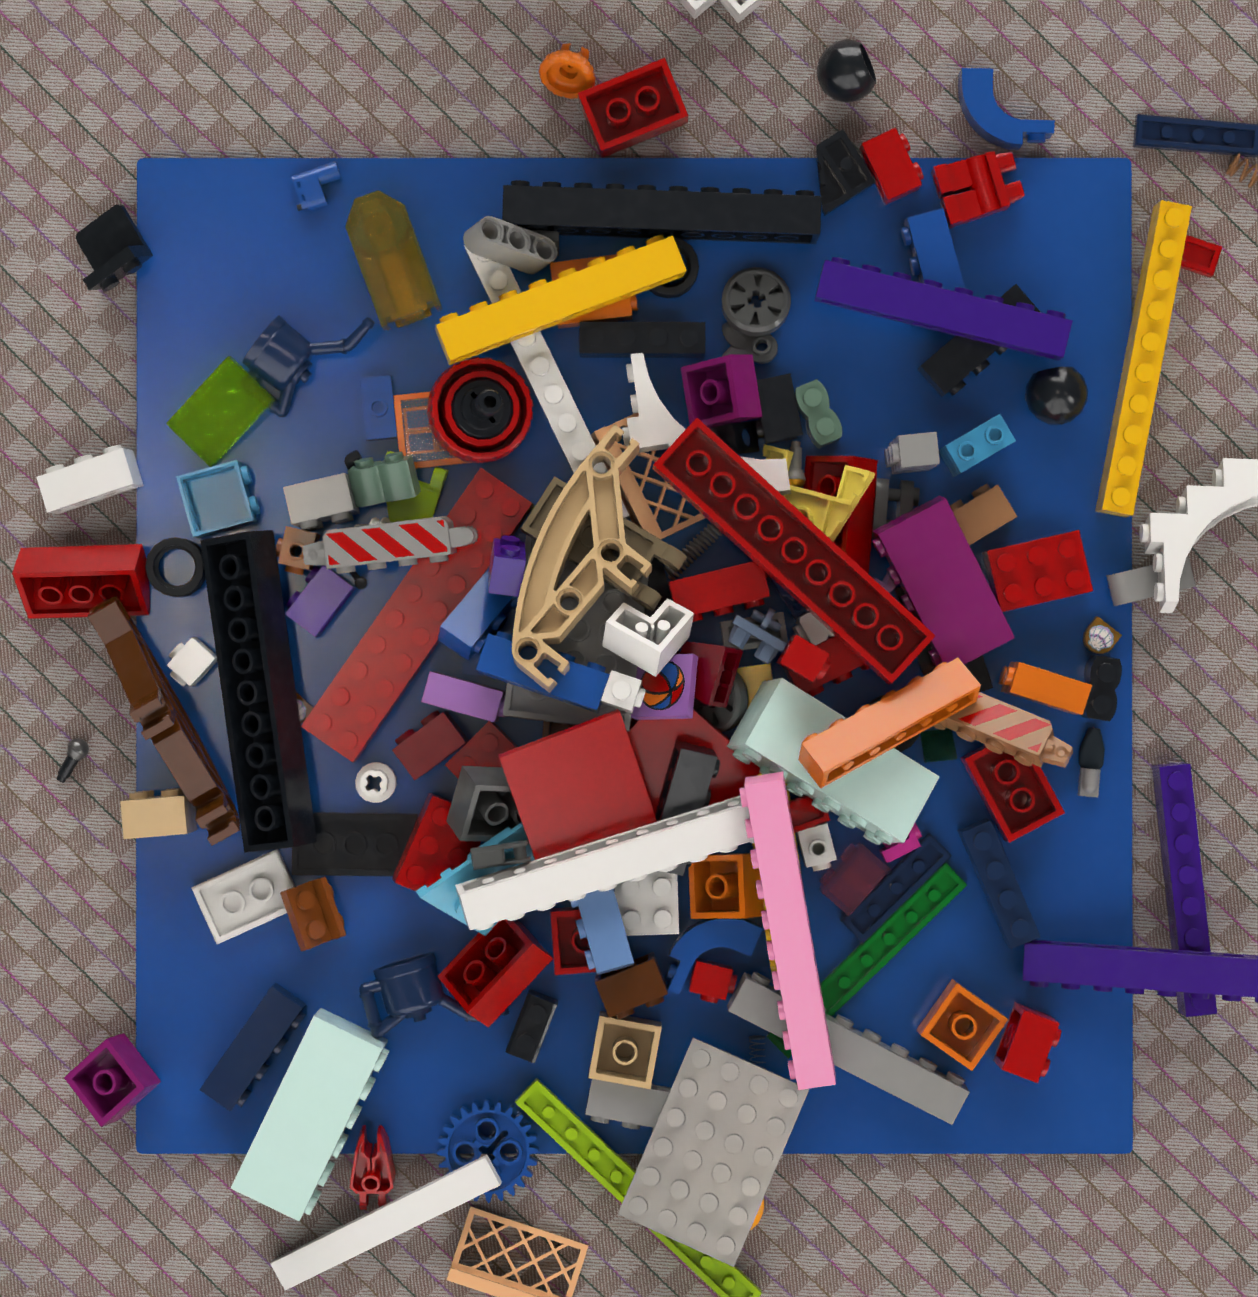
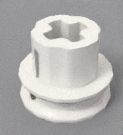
M380 762L369 763L363 766L355 779L358 794L365 801L372 803L383 802L390 798L397 785L393 770L388 765ZM370 775L373 778L381 777L380 791L375 788L372 790L369 788L370 780L368 778Z

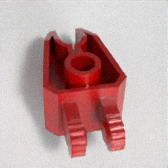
M366 1125L362 1126L354 1154L350 1189L359 1194L360 1210H367L369 1205L368 1194H379L378 1206L381 1207L387 1204V1194L394 1188L396 1170L390 1140L382 1125L378 1127L377 1143L374 1144V1148L373 1144L367 1140Z

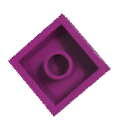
M729 354L681 367L689 424L698 418L708 428L762 417L753 354Z
M124 1033L107 1038L64 1077L101 1127L120 1120L161 1083V1080Z

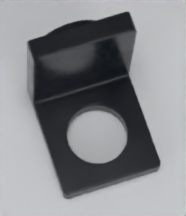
M754 421L729 423L709 428L737 454L760 451ZM744 429L750 436L749 446L744 443L742 438Z

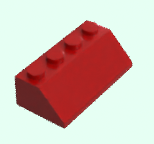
M806 456L804 473L806 481L803 488L834 497L837 496L845 465L875 473L874 479L834 541L839 548L869 574L878 460L858 456Z
M142 544L20 548L12 575L28 619L87 617L90 614L89 609L116 594L130 616L149 615L150 585L145 569L147 559Z

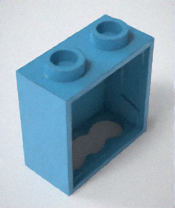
M998 414L939 449V454L954 478L1014 443L1016 440L1001 414Z
M234 460L176 476L194 538H202L258 522L256 515L260 514V507L256 496L250 495L248 484L252 483L248 466H242V462Z

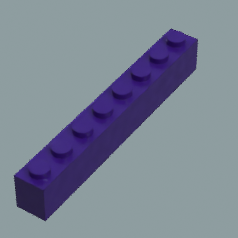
M832 257L831 261H824L814 300L816 302L1057 361L1064 358L1073 320L1066 319V314L1063 312L1047 310L1045 314L1034 311L1035 306L1017 302L1016 306L1004 304V299L998 296L986 295L984 299L973 296L972 290L955 287L954 291L943 289V284L940 282L924 280V283L911 281L912 276L900 272H893V276L880 273L881 269L872 265L864 264L862 268L849 266V260L839 257Z
M1184 762L1152 765L1171 948L1211 952L1191 765ZM1177 992L1178 1012L1185 1017L1217 1014L1216 996L1214 994H1209V999H1195L1190 997V993Z
M1032 940L1025 943L1023 981H1030V986L1049 987V982L1061 983V988L1071 990L1080 989V985H1091L1094 991L1112 992V987L1125 988V993L1144 994V990H1157V995L1175 997L1177 992L1190 993L1191 998L1209 999V994L1222 995V1000L1241 1001L1242 997H1255V1002L1258 1003V955Z

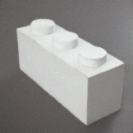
M115 445L103 449V455L94 458L92 455H85L74 459L75 464L64 467L63 464L46 468V474L36 478L47 513L61 514L144 486L133 450L121 448V445Z

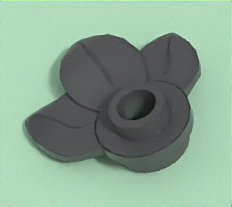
M728 322L722 325L723 335L728 344L731 345L722 356L729 354H753V361L759 364L769 363L776 357L778 344L771 334L758 337L748 336L736 331ZM761 343L768 345L764 351H759L756 348Z

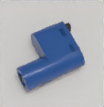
M336 161L291 176L300 204L296 205L298 211H312L328 205L322 185L342 179Z

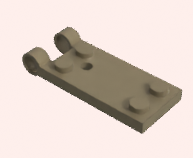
M555 476L553 477L521 527V532L537 540L550 510L567 483ZM623 517L625 539L628 546L650 563L655 557L670 569L680 570L687 558L682 551ZM590 518L587 519L568 556V560L576 565H579L593 548ZM608 549L602 554L603 559L612 562L618 558L613 556L614 549ZM625 562L620 571L630 580L634 579L639 584L638 589L632 596L609 577L603 575L604 582L628 595L648 610L654 611L662 598L657 591L639 582L642 573L629 562Z

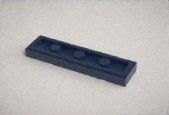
M1137 114L1135 116L1133 147L1231 156L1241 154L1242 157L1256 158L1258 157V124Z
M930 833L919 842L921 847L909 852L841 919V922L862 943L952 856Z

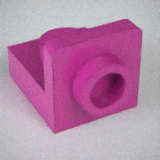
M914 823L904 843H891V845L883 843L885 847L879 851L886 863L921 847L918 839L922 835L916 823Z

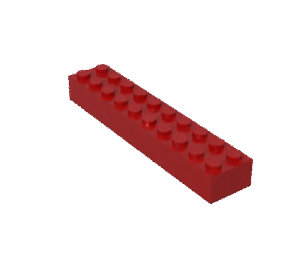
M698 418L687 427L653 464L654 471L888 685L892 684L936 636Z
M480 468L447 515L453 521L454 527L473 526V528H476L479 534L477 542L475 541V544L472 543V545L468 544V546L456 547L457 553L448 555L449 561L430 563L429 557L417 558L418 564L412 565L301 727L352 763L356 762L440 642L438 635L442 623L489 568L493 538L501 539V536L504 535L513 536L533 508V503L483 468Z

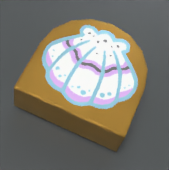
M1096 616L1086 628L1083 634V642L1089 651L1103 654L1110 651L1122 635Z

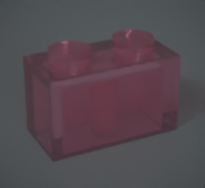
M860 842L856 846L850 844L839 857L843 860L835 870L830 867L819 880L822 884L819 890L848 916L852 914L890 870L887 865Z

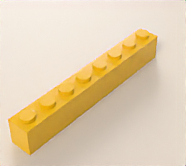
M663 234L652 237L646 241V246L635 249L634 246H628L617 251V257L606 260L605 257L596 258L587 263L588 268L580 271L570 268L559 273V279L548 283L546 279H541L528 285L529 290L518 294L516 290H512L500 295V301L488 305L487 301H483L469 307L470 312L458 316L457 312L441 317L435 331L449 366L684 277L687 269L674 237L664 238Z

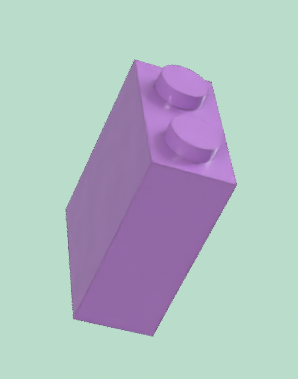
M430 671L421 702L491 722H497L499 717H505L503 716L506 691L436 671Z

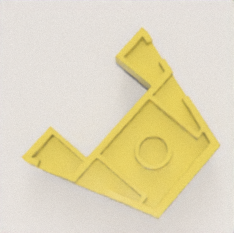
M764 444L763 456L766 459L786 458L789 471L794 452ZM845 465L836 497L790 485L791 494L783 496L834 542L874 479L875 473Z

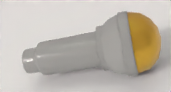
M792 441L790 451L794 453L788 471L789 483L792 486L802 488L806 477L803 469H801V442Z

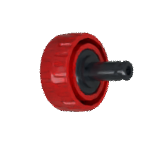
M472 357L455 363L438 377L428 397V426L431 428L432 436L439 442V446L443 450L449 452V455L459 458L464 462L488 463L509 455L522 443L531 427L533 400L530 397L529 387L526 386L525 380L516 373L514 368L507 366L505 362L500 360L496 361L489 357Z

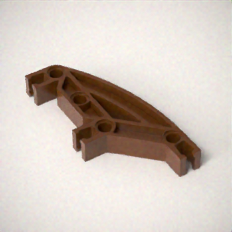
M117 594L89 609L90 614L87 617L104 643L130 702L129 714L134 722L141 723L143 726L141 734L145 740L151 738L153 745L186 798L196 808L195 820L201 829H207L209 835L207 839L211 846L240 831L238 811L209 753L166 675Z

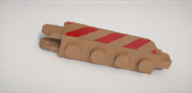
M979 692L975 703L933 726L940 730H945V728L953 730L960 738L966 741L973 742L977 740L984 743L986 748L994 753H1008L1014 756L1016 761L1026 766L1034 764L1042 767L1045 762L1065 768L1073 754L1072 746L1054 736L1049 720Z

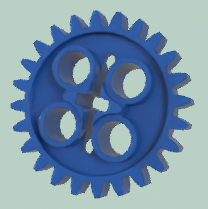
M489 1099L485 1100L482 1108L479 1107L476 1101H473L472 1111L470 1112L466 1107L461 1106V1118L452 1113L450 1119L454 1125L444 1124L442 1129L448 1136H439L438 1142L445 1145V1147L437 1150V1155L445 1156V1159L440 1161L438 1166L439 1168L448 1167L449 1170L444 1174L446 1175L478 1159L483 1150L482 1145L488 1148L503 1130L508 1131V1134L495 1145L493 1150L494 1156L487 1154L502 1180L500 1186L483 1193L487 1203H490L492 1194H496L498 1199L503 1201L504 1191L506 1190L514 1196L516 1193L515 1184L524 1188L526 1183L522 1176L531 1178L533 1176L532 1170L527 1166H535L538 1161L530 1155L539 1151L538 1146L530 1145L531 1142L537 1139V1134H527V1131L532 1127V1123H521L524 1113L521 1112L516 1116L512 1115L514 1106L512 1104L506 1111L502 1110L501 1100L497 1102L495 1108L491 1107ZM488 1121L494 1124L496 1132L489 1136L482 1134L479 1130V1125L482 1122ZM512 1143L517 1146L519 1153L514 1157H507L502 1152V1146ZM463 1144L470 1145L474 1150V1155L470 1158H463L459 1155L457 1148ZM480 1195L474 1198L475 1202L478 1201Z

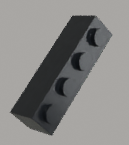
M1017 284L1001 296L1004 299V304L1016 306L1017 302L1035 306ZM1035 306L1034 311L1040 312L1039 309ZM955 336L918 368V371L941 397L948 392L951 396H954L966 385L963 379L968 374L973 372L977 376L990 365L987 360L990 355L996 351L1000 356L1008 348Z
M579 322L580 358H631L630 354L643 353L645 358H704L706 322Z
M676 740L655 812L657 821L709 805L711 798L709 785L711 779L716 778L720 766V761L717 759L718 756L713 749ZM688 861L678 864L676 869L667 873L683 876L686 867H690L692 862Z

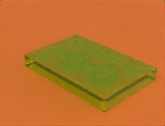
M227 356L166 424L209 467L216 465L275 399L235 359Z

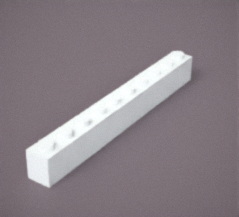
M464 245L491 303L500 301L499 296L506 292L516 290L518 294L521 293L510 267L475 255ZM539 331L510 343L573 473H575L596 445L542 333ZM604 462L597 463L593 468L595 472L600 474L608 472ZM622 501L623 517L628 519L630 516Z
M740 796L733 797L457 884L455 886L465 921L469 930H486L491 928L495 922L505 919L508 921L522 918L525 913L536 909L538 911L549 910L556 905L555 903L565 900L577 901L584 898L587 893L596 890L609 891L614 889L619 883L628 880L630 882L645 879L647 874L656 871H672L677 868L678 864L688 861L693 863L705 860L708 855L716 852H732L738 848V845L748 842L754 843V838L747 837L745 819L750 818L748 807H742Z

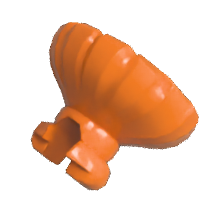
M565 43L562 45L561 50L554 51L544 58L539 66V75L541 82L553 94L560 97L564 96V98L578 99L579 92L595 86L596 77L593 66L588 61L589 50L581 47L579 53L570 51L571 43Z

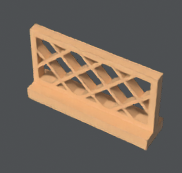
M634 413L607 427L604 426L594 431L591 437L595 445L601 441L614 424L619 428L628 427L627 418L638 417L639 413ZM615 441L608 452L617 458L623 453L622 450L625 451L627 449V446ZM651 451L650 454L645 452L638 453V456L648 459L644 474L631 471L628 465L619 476L621 499L632 523L662 540L706 518L701 513L696 516L683 513L682 510L686 501L683 496L678 510L661 505L666 489L674 492L677 491L665 480L661 482L647 477L652 461L656 462L659 457L654 456L656 451ZM604 462L607 470L609 471L611 467ZM635 478L641 480L640 486L638 485ZM645 482L662 487L657 503L645 499L642 493ZM649 506L655 508L654 513H652ZM659 509L676 515L673 526L663 532L656 521ZM680 517L688 519L678 524Z
M470 1206L446 1280L496 1297H561L552 1294L547 1282L564 1274L569 1284L565 1297H572L589 1245ZM474 1215L487 1218L492 1228V1231L477 1239L470 1227ZM492 1220L504 1225L495 1228ZM508 1226L517 1228L522 1240L505 1248L498 1232ZM521 1230L532 1233L533 1235L525 1238ZM469 1232L473 1241L465 1244ZM495 1234L502 1251L486 1259L478 1242ZM537 1236L547 1239L552 1250L535 1258L527 1242ZM551 1240L562 1243V1245L554 1248ZM475 1244L483 1261L473 1266L459 1263L462 1251ZM524 1244L532 1260L515 1269L507 1252ZM566 1246L580 1249L577 1262L564 1268L557 1251ZM554 1253L561 1270L544 1278L537 1262ZM505 1254L512 1271L502 1276L493 1274L488 1262ZM485 1264L488 1272L477 1268ZM534 1264L542 1280L532 1286L522 1283L517 1272ZM574 1268V1271H573V1274H572V1277H571V1280H570V1278H569V1276H568V1274H567V1271H569V1270H571V1269ZM514 1274L518 1282L507 1279V1277ZM544 1284L547 1289V1292L537 1289L536 1287Z

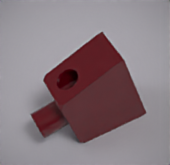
M686 641L682 645L681 652L677 651L676 654H695L698 656L694 698L706 705L726 708L743 650Z

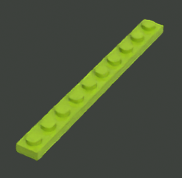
M536 1078L515 1100V1103L622 1203L636 1171ZM649 1229L720 1297H759L762 1294L761 1289L736 1266L732 1267Z

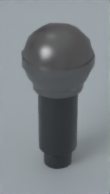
M76 738L68 743L67 757L60 767L56 778L58 781L65 783L78 761L88 755L89 745L85 740Z

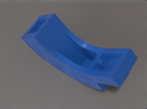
M961 69L958 74L960 106L969 125L983 139L1001 148L1019 150L1023 145V138H1027L1028 143L1037 144L1046 142V139H1050L1054 134L1055 120L1017 119L1001 110L993 94V69Z
M744 918L703 919L688 927L676 939L669 951V956L679 961L677 964L671 963L664 980L669 981L668 990L680 995L693 963L703 952L709 949L725 947L751 957L764 929L763 926Z

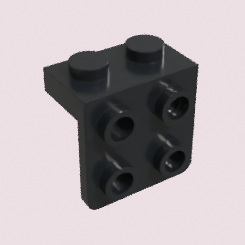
M121 204L114 205L76 234V241L94 272L83 279L88 290L102 289L103 292L113 289L120 283L119 280L141 269L142 264L153 256L126 208Z

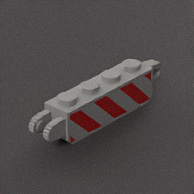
M447 516L328 530L322 537L323 541L303 546L305 565H324L327 569L336 568L337 574L356 572L355 566L367 564L368 570L387 568L386 562L398 561L399 567L418 564L417 558L429 557L430 563L449 561L448 555L457 553L456 547L475 544L479 534L478 530L473 528V526L454 527L453 521Z

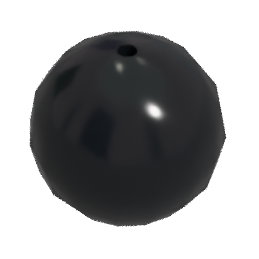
M850 39L836 41L827 47L819 58L816 72L818 82L824 93L836 101L846 103L859 101L870 94L876 84L873 66L864 46L859 41Z
M1074 367L1049 368L1038 371L1031 376L1026 385L1025 399L1029 410L1040 421L1050 425L1065 424L1073 421L1082 413L1088 401V387L1084 377Z

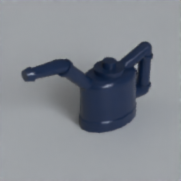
M279 315L262 332L244 357L242 363L250 370L243 378L242 386L246 389L247 393L250 392L267 406L271 413L274 412L279 417H285L289 412L295 385L300 381L306 383L312 376V373L309 371L312 366L310 362L314 355L335 353L347 354V352L352 351L358 345L369 329L373 328L375 322L369 317L365 318L362 321L363 323L346 339L310 343ZM260 377L276 390L281 391L279 400L258 384Z
M434 953L413 956L373 970L376 980L363 983L359 988V997L362 998L369 1023L368 1028H370L372 1036L375 1038L384 1036L405 1018H413L414 1022L425 1020V1014L431 1012V1007L437 1004L464 1018L466 1022H479L469 1015L456 999L444 993L441 981L437 977L439 973ZM380 991L386 1012L389 1014L384 1020L380 1019L374 994ZM508 1007L501 1015L506 1016L509 1014Z

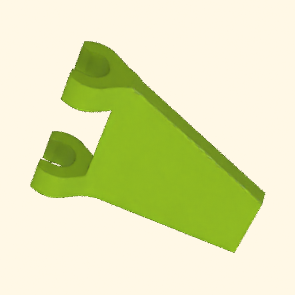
M387 451L386 455L394 452ZM437 466L434 468L430 483L418 480L421 492L416 497L386 502L390 522L433 517L449 470Z

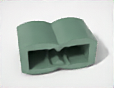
M815 379L797 387L794 393L798 412L806 420V430L811 442L820 449L838 441L842 437V426L838 416L829 408V396L823 384Z
M394 452L385 455V460L373 461V457L354 461L355 466H352L347 472L356 507L416 497L421 492L413 456H403V452Z

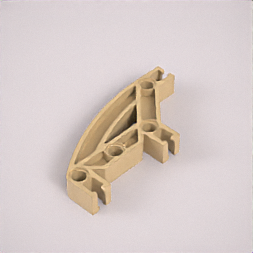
M615 424L581 463L554 503L535 542L520 588L512 637L514 663L521 671L549 693L556 687L557 682L551 677L547 679L537 667L541 665L544 659H547L558 667L557 670L564 676L570 670V663L548 645L560 644L604 592L603 575L609 577L632 596L638 589L639 584H637L636 580L627 578L620 571L624 563L629 562L638 568L645 578L652 572V564L626 544L619 481L621 473L638 455L639 443L632 438L627 449L619 457L615 458L608 451L615 441L619 442L624 434V431ZM600 462H605L611 467L608 472L603 474L595 472L593 468ZM590 518L593 548L557 589L571 549L587 519ZM608 549H614L620 556L615 561L610 562L604 560L602 554ZM571 597L576 599L579 604L574 610H565L561 606L562 601L565 598ZM526 646H532L537 650V654L533 659L526 660L519 655L521 649Z

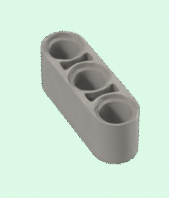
M493 216L483 217L467 229L463 236L464 244L471 253L528 274L539 272L553 262L558 254L555 243L547 236Z
M1189 556L1186 557L1179 590L1196 586ZM1153 564L1107 575L1113 605L1118 606L1154 597L1155 583H1158V572L1153 571Z

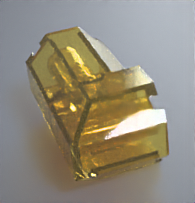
M379 190L355 198L345 228L383 330L390 329L389 323L395 322L397 328L426 319L432 315L430 309L433 307L436 308L437 312L443 309L405 205Z

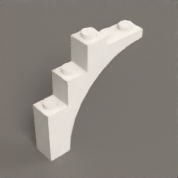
M630 354L632 363L626 364L629 383L634 382L636 394L630 395L633 414L639 413V416L627 418L628 427L622 428L624 431V445L628 446L629 441L633 438L639 443V453L668 449L686 429L672 417L659 399L650 380L644 354ZM741 457L781 495L791 494L786 458L760 460Z
M1223 458L1219 467L1213 470L1212 486L1187 485L1182 495L1177 497L1176 514L1150 513L1145 524L1140 525V542L1145 544V554H1154L1153 571L1158 572V583H1155L1154 600L1159 602V613H1173L1179 602L1180 578L1186 557L1205 532L1224 518L1244 509L1258 506V459Z

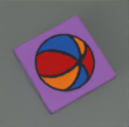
M675 654L656 677L637 666L636 678L642 680L641 688L645 689L646 692L641 707H634L631 718L635 720L693 718L698 656L695 654Z

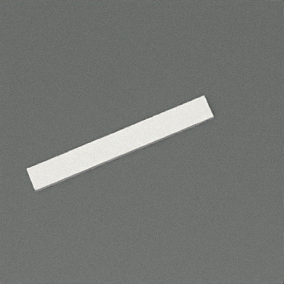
M488 1155L482 1156L272 1260L270 1264L284 1290H287L500 1186L502 1180Z

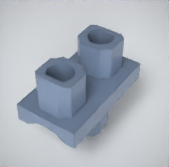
M769 608L766 615L754 609L750 618L759 622V627L739 615H736L731 623L734 626L730 632L728 642L743 649L751 635L761 640L753 656L766 664H769L778 651L782 652L787 645L784 641L765 631L768 627L778 633L782 624L772 619L776 612L772 608Z

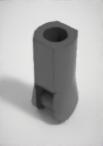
M528 840L471 848L473 870L530 862L531 858L527 856L526 845L529 844ZM513 848L514 858L505 859L504 849Z

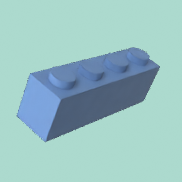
M614 889L609 891L596 890L587 893L580 900L570 901L572 908L578 907L581 919L575 920L580 939L587 938L590 950L584 951L589 970L595 968L596 974L600 975L633 966L634 960Z

